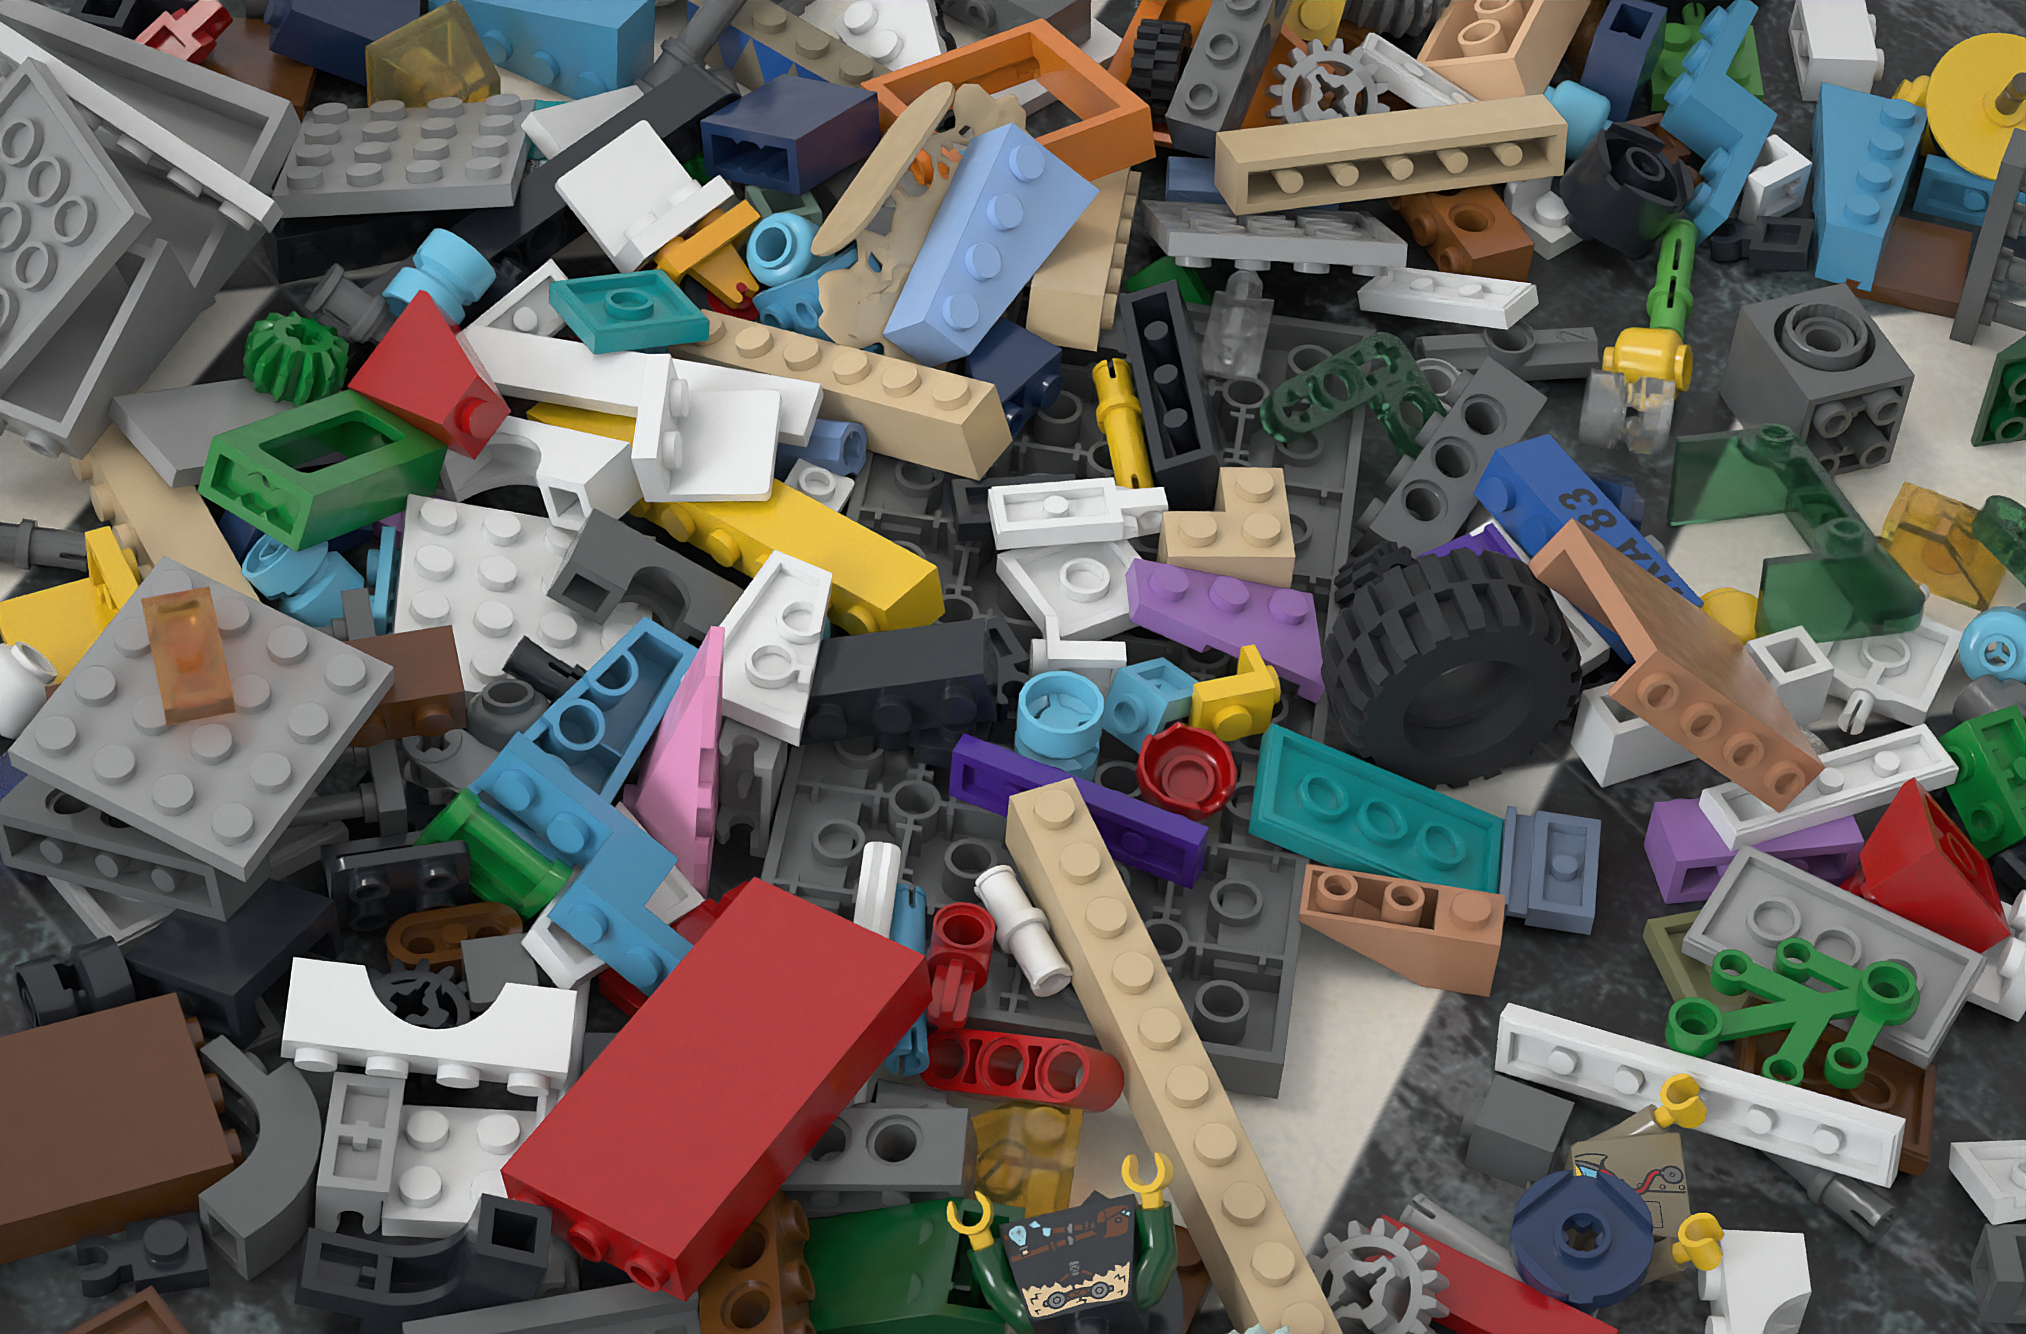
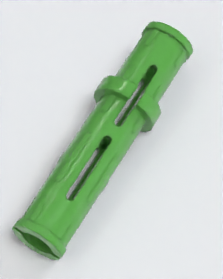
M1674 219L1661 236L1662 244L1657 265L1656 283L1648 295L1646 306L1647 313L1650 316V328L1675 330L1682 341H1684L1685 322L1691 317L1694 306L1690 285L1695 245L1698 241L1699 233L1697 227L1691 221ZM1673 265H1678V270H1673ZM1672 280L1676 281L1675 292L1669 291ZM1668 302L1673 303L1672 308H1667Z

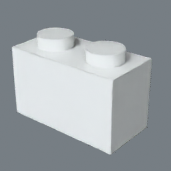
M1796 0L1788 33L1802 100L1817 101L1821 82L1870 94L1873 82H1880L1882 78L1884 53L1882 49H1876L1875 47L1876 19L1873 14H1868L1865 0Z

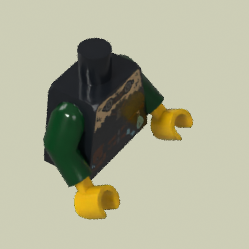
M1155 1152V1163L1158 1172L1156 1179L1149 1185L1143 1183L1139 1178V1164L1135 1154L1128 1155L1122 1164L1121 1173L1123 1180L1130 1189L1141 1194L1142 1204L1139 1205L1133 1193L999 1225L1001 1238L993 1239L989 1227L993 1222L994 1209L989 1198L982 1193L975 1191L977 1199L983 1207V1217L975 1226H964L958 1218V1211L954 1202L950 1201L948 1203L947 1218L949 1223L959 1233L967 1234L972 1244V1248L967 1251L986 1302L1018 1334H1144L1148 1330L1149 1309L1160 1303L1179 1263L1172 1204L1169 1201L1163 1200L1162 1190L1169 1186L1173 1178L1174 1168L1171 1160L1164 1153Z

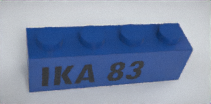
M1549 434L1495 450L1473 494L1531 559L1571 518H1574L1695 606L1702 609L1704 602ZM1575 606L1627 665L1636 662L1620 636Z

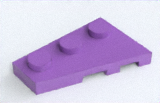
M1138 558L1133 559L1125 575L1131 622L1201 653L1214 647L1239 658L1241 646L1255 644L1265 666H1273L1279 677L1297 684L1296 695L1317 704L1325 690V685L1320 670L1323 660L1313 594L1182 568L1171 564Z

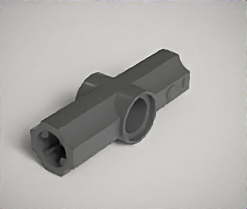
M1518 320L1507 330L1485 327L1484 333L1416 337L1413 349L1414 363L1426 358L1441 359L1450 363L1459 372L1465 369L1475 375L1489 356L1526 383L1536 380L1596 377L1599 366L1598 339L1593 327L1533 330L1530 325L1521 320Z

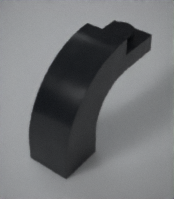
M482 1193L470 1219L457 1233L437 1242L411 1246L384 1244L309 1227L302 1243L294 1303L360 1317L358 1334H402V1323L528 1301L538 1288L548 1269L553 1208Z

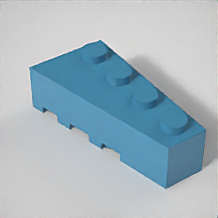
M429 0L430 37L574 100H579L632 86L631 84L636 78H644L654 64L655 0Z
M1821 82L1810 132V147L1813 148L1811 178H1814L1812 212H1815V239L1813 243L1814 277L1839 284L1846 283L1848 278L1861 282L1857 287L1858 289L1871 292L1872 284L1897 216H1899L1918 165L1928 123L1926 108L1915 106L1903 99H1888Z
M644 616L523 735L611 804L681 684V679L688 671L699 649ZM484 772L467 787L481 798L478 805L551 862L559 858L572 869L575 862L476 784Z

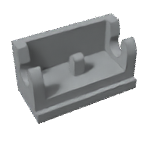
M722 715L721 736L718 748L720 759L719 803L721 808L716 820V838L720 844H725L730 837V828L733 825L739 823L748 824L754 829L750 834V855L766 858L786 774L788 742Z
M334 1072L316 1188L315 1229L335 1233L340 1223L341 1212L343 1211L361 1213L364 1216L362 1226L365 1233H372L379 1227L382 1201H389L406 1079Z

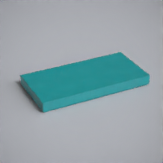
M1272 723L1263 734L1248 830L1249 834L1332 868L1498 894L1504 819Z

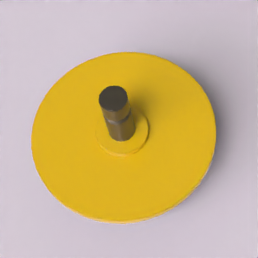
M1981 34L1955 45L1941 58L1934 68L1926 91V114L1933 145L1940 157L1952 159L1966 171L1987 180L1996 181L2002 158L2014 128L2026 131V38L2013 34Z

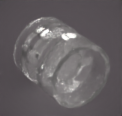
M1590 368L1582 405L1579 444L1613 449L1619 441L1626 443L1630 452L1663 457L1673 413L1675 381L1641 375L1634 383H1630L1623 372ZM1633 407L1638 410V417L1630 416L1625 418L1626 408Z

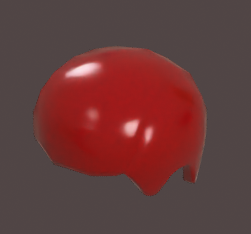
M1177 722L1154 736L1148 734L1145 737L1137 762L1135 777L1145 803L1198 822L1216 814L1231 800L1236 786L1238 771L1230 747L1213 732Z

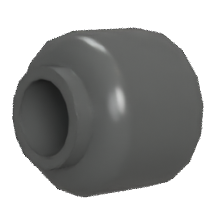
M518 679L496 680L487 684L469 702L466 712V729L481 744L501 752L518 731L524 734L551 706L546 696L534 690L525 681Z

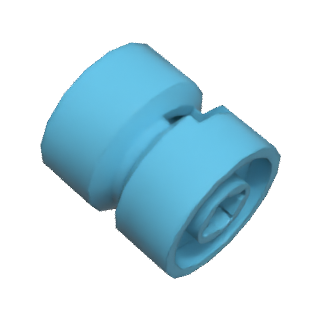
M438 228L430 233L414 255L413 261L416 268H402L384 290L382 296L387 299L386 303L390 305V312L399 318L420 289L424 290L435 299L459 326L465 317L462 305L469 306L473 301H479L495 281L496 274L489 262L474 247L455 234Z
M265 533L247 554L242 565V574L269 601L280 597L279 610L283 614L312 628L331 625L332 618L343 617L341 591L364 588V578L337 551L327 552V541L296 552Z
M1050 671L1038 674L1027 681L1019 693L1017 731L1015 732L1013 752L1048 766L1060 768L1069 774L1092 782L1097 772L1099 738L1102 732L1104 697L1099 688L1086 677L1070 671Z

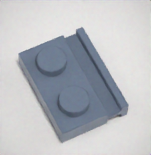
M1507 806L1498 883V894L1506 895L1503 922H1505L1507 915L1525 918L1524 925L1590 935L1595 916L1601 820L1536 810L1535 817L1517 814V807Z

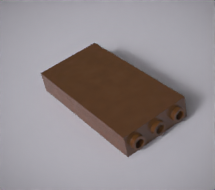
M176 992L0 1037V1265L76 1244V1241L84 1237L93 1235L108 1236L126 1231L125 1223L200 1211L198 1195L244 1163L240 1141L235 1129L223 1131L218 1118V1114L225 1113V1103L218 1077L215 1072L203 1074L198 1059L201 1058L200 1049L205 1046L199 1021L196 1016L184 1018Z

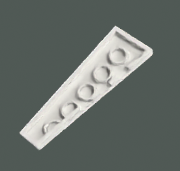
M0 22L1 77L7 79L12 70L16 71L28 56L46 64L91 130L96 131L101 126L119 137L115 144L133 158L145 165L152 158L171 171L166 177L190 195L198 198L201 192L204 191L222 203L217 211L242 229L249 231L253 224H256L271 233L284 214L273 199Z

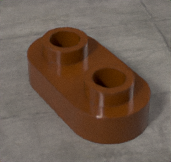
M480 902L408 914L395 921L388 930L386 939L388 964L391 968L392 960L400 959L405 966V970H415L421 958L429 959L431 973L438 974L442 969L450 965L455 968V977L462 976L461 940L523 933L522 920L515 910L498 902Z

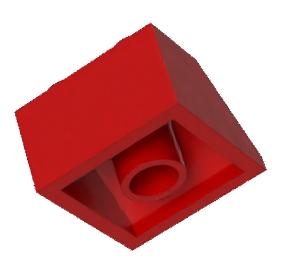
M1915 777L1911 778L1902 785L1859 854L1866 879L1860 885L1861 892L1867 901L1981 954L2011 935L1989 864Z

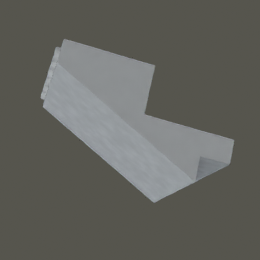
M0 0V22L272 199L273 190L271 187L302 128V124L290 100L30 0ZM12 70L7 79L0 76V89L5 85V83L10 79V77L15 73V71ZM101 126L96 131L91 130L143 205L152 221L0 398V436L7 430L25 437L23 440L25 445L53 459H57L62 452L83 460L113 422L107 415L112 397L137 393L266 233L264 229L256 224H253L249 231L237 226L217 211L222 204L220 201L204 191L201 192L198 198L185 192L166 177L171 170L152 158L147 165L133 158L115 144L119 137Z

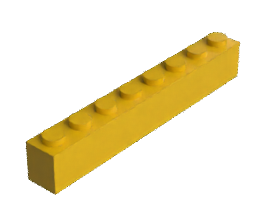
M542 401L526 412L527 418L530 421L630 442L631 448H633L637 418ZM774 477L771 498L767 501L646 502L643 496L628 510L633 516L644 517L666 529L676 540L680 542L687 541L707 552L722 566H732L753 579L774 550L833 573L832 592L827 616L831 623L848 631L851 636L932 625L945 613L938 567Z

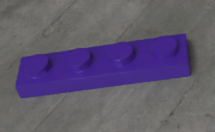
M965 733L953 749L949 795L1007 818L1009 796L1073 777L1112 859L1189 889H1193L1203 871L1209 831L1207 826Z

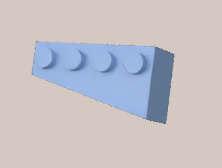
M1013 122L971 138L882 335L923 366L929 368L970 355L1098 195L1100 190Z

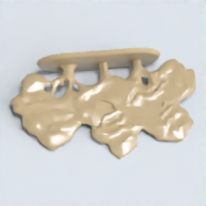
M949 81L939 83L913 101L886 132L820 227L810 249L816 257H824L843 249L854 239L857 241L858 262L850 269L828 271L818 279V299L824 311L818 319L819 327L837 345L864 349L873 344L881 343L884 346V356L922 365L882 334L959 165L958 162H953L942 154L941 147H944L948 152L954 147L952 143L967 147L971 138H965L959 134V131L965 125L974 132L973 138L1011 122L1031 136L1025 130L1026 111L1019 105L1015 94L995 99L986 93L979 84H963L955 93V88ZM954 99L955 128L942 133H933ZM923 149L931 156L933 180L924 194L919 197L910 196L898 182L920 150ZM939 162L949 167L947 180L941 177L938 170ZM891 195L895 200L891 231L886 236H882L865 230ZM871 252L882 264L881 272L876 273L870 267L868 260ZM1006 310L1002 313V315L998 318V320L995 323H997L1002 317L1007 319ZM949 362L931 368L945 371Z

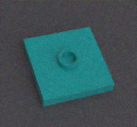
M662 269L568 279L549 283V304L594 355L709 340L710 321Z

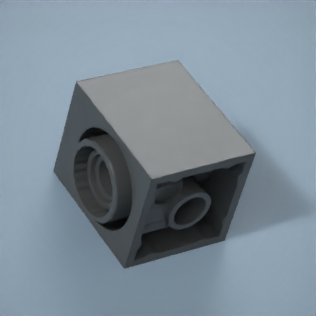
M1841 283L1741 306L1719 394L1787 488L1890 463L1915 375L1847 284Z

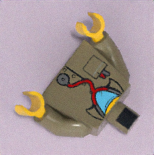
M1689 1074L1673 1075L1666 1080L1660 1091V1100L1663 1106L1657 1108L1651 1104L1620 1124L1586 1141L1577 1142L1570 1146L1563 1170H1573L1572 1176L1586 1175L1596 1178L1597 1171L1613 1175L1630 1185L1647 1204L1654 1226L1652 1232L1654 1249L1648 1274L1640 1286L1656 1280L1682 1283L1688 1261H1692L1696 1268L1700 1270L1711 1271L1719 1266L1723 1257L1717 1242L1723 1239L1724 1232L1716 1218L1709 1213H1697L1694 1215L1690 1213L1680 1133H1670V1125L1675 1122L1683 1128L1691 1129L1700 1126L1707 1116L1706 1105L1699 1096H1696L1700 1091V1087ZM1527 1181L1525 1192L1537 1181ZM1574 1228L1566 1231L1569 1236V1247L1585 1252L1595 1249L1594 1243L1598 1234L1592 1229L1583 1234L1577 1232Z

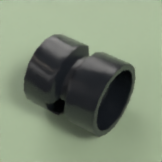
M110 935L73 946L69 958L66 960H61L58 956L51 953L14 966L19 999L30 1029L137 1002L123 955L116 941Z

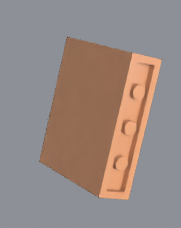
M1571 518L1527 563L1538 580L1620 636L1634 657L1636 663L1607 691L1609 696L1756 798L1780 813L1826 768L1736 634L1574 518Z

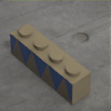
M687 0V23L705 0ZM747 0L703 59L710 67L719 65L729 67L735 74L736 82L751 91L756 90L782 74L861 89L860 83L893 72L770 0Z

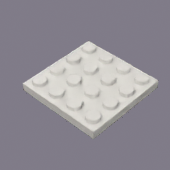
M409 494L403 512L391 634L452 625L465 689L466 709L469 702L487 684L501 679H516L501 669L524 635L571 667H574L577 663L584 669L589 670L644 616L652 620V610L634 602L619 603L604 625L601 626L547 597L546 594L568 547L578 531L553 526L550 518ZM647 536L648 538L656 541V537Z

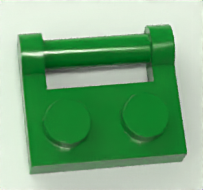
M463 787L451 803L425 827L412 846L456 840L468 842L471 855L469 890L485 902H498L511 907L518 913L522 924H524L558 894L574 870L559 858L551 862L478 805L481 798L467 787Z

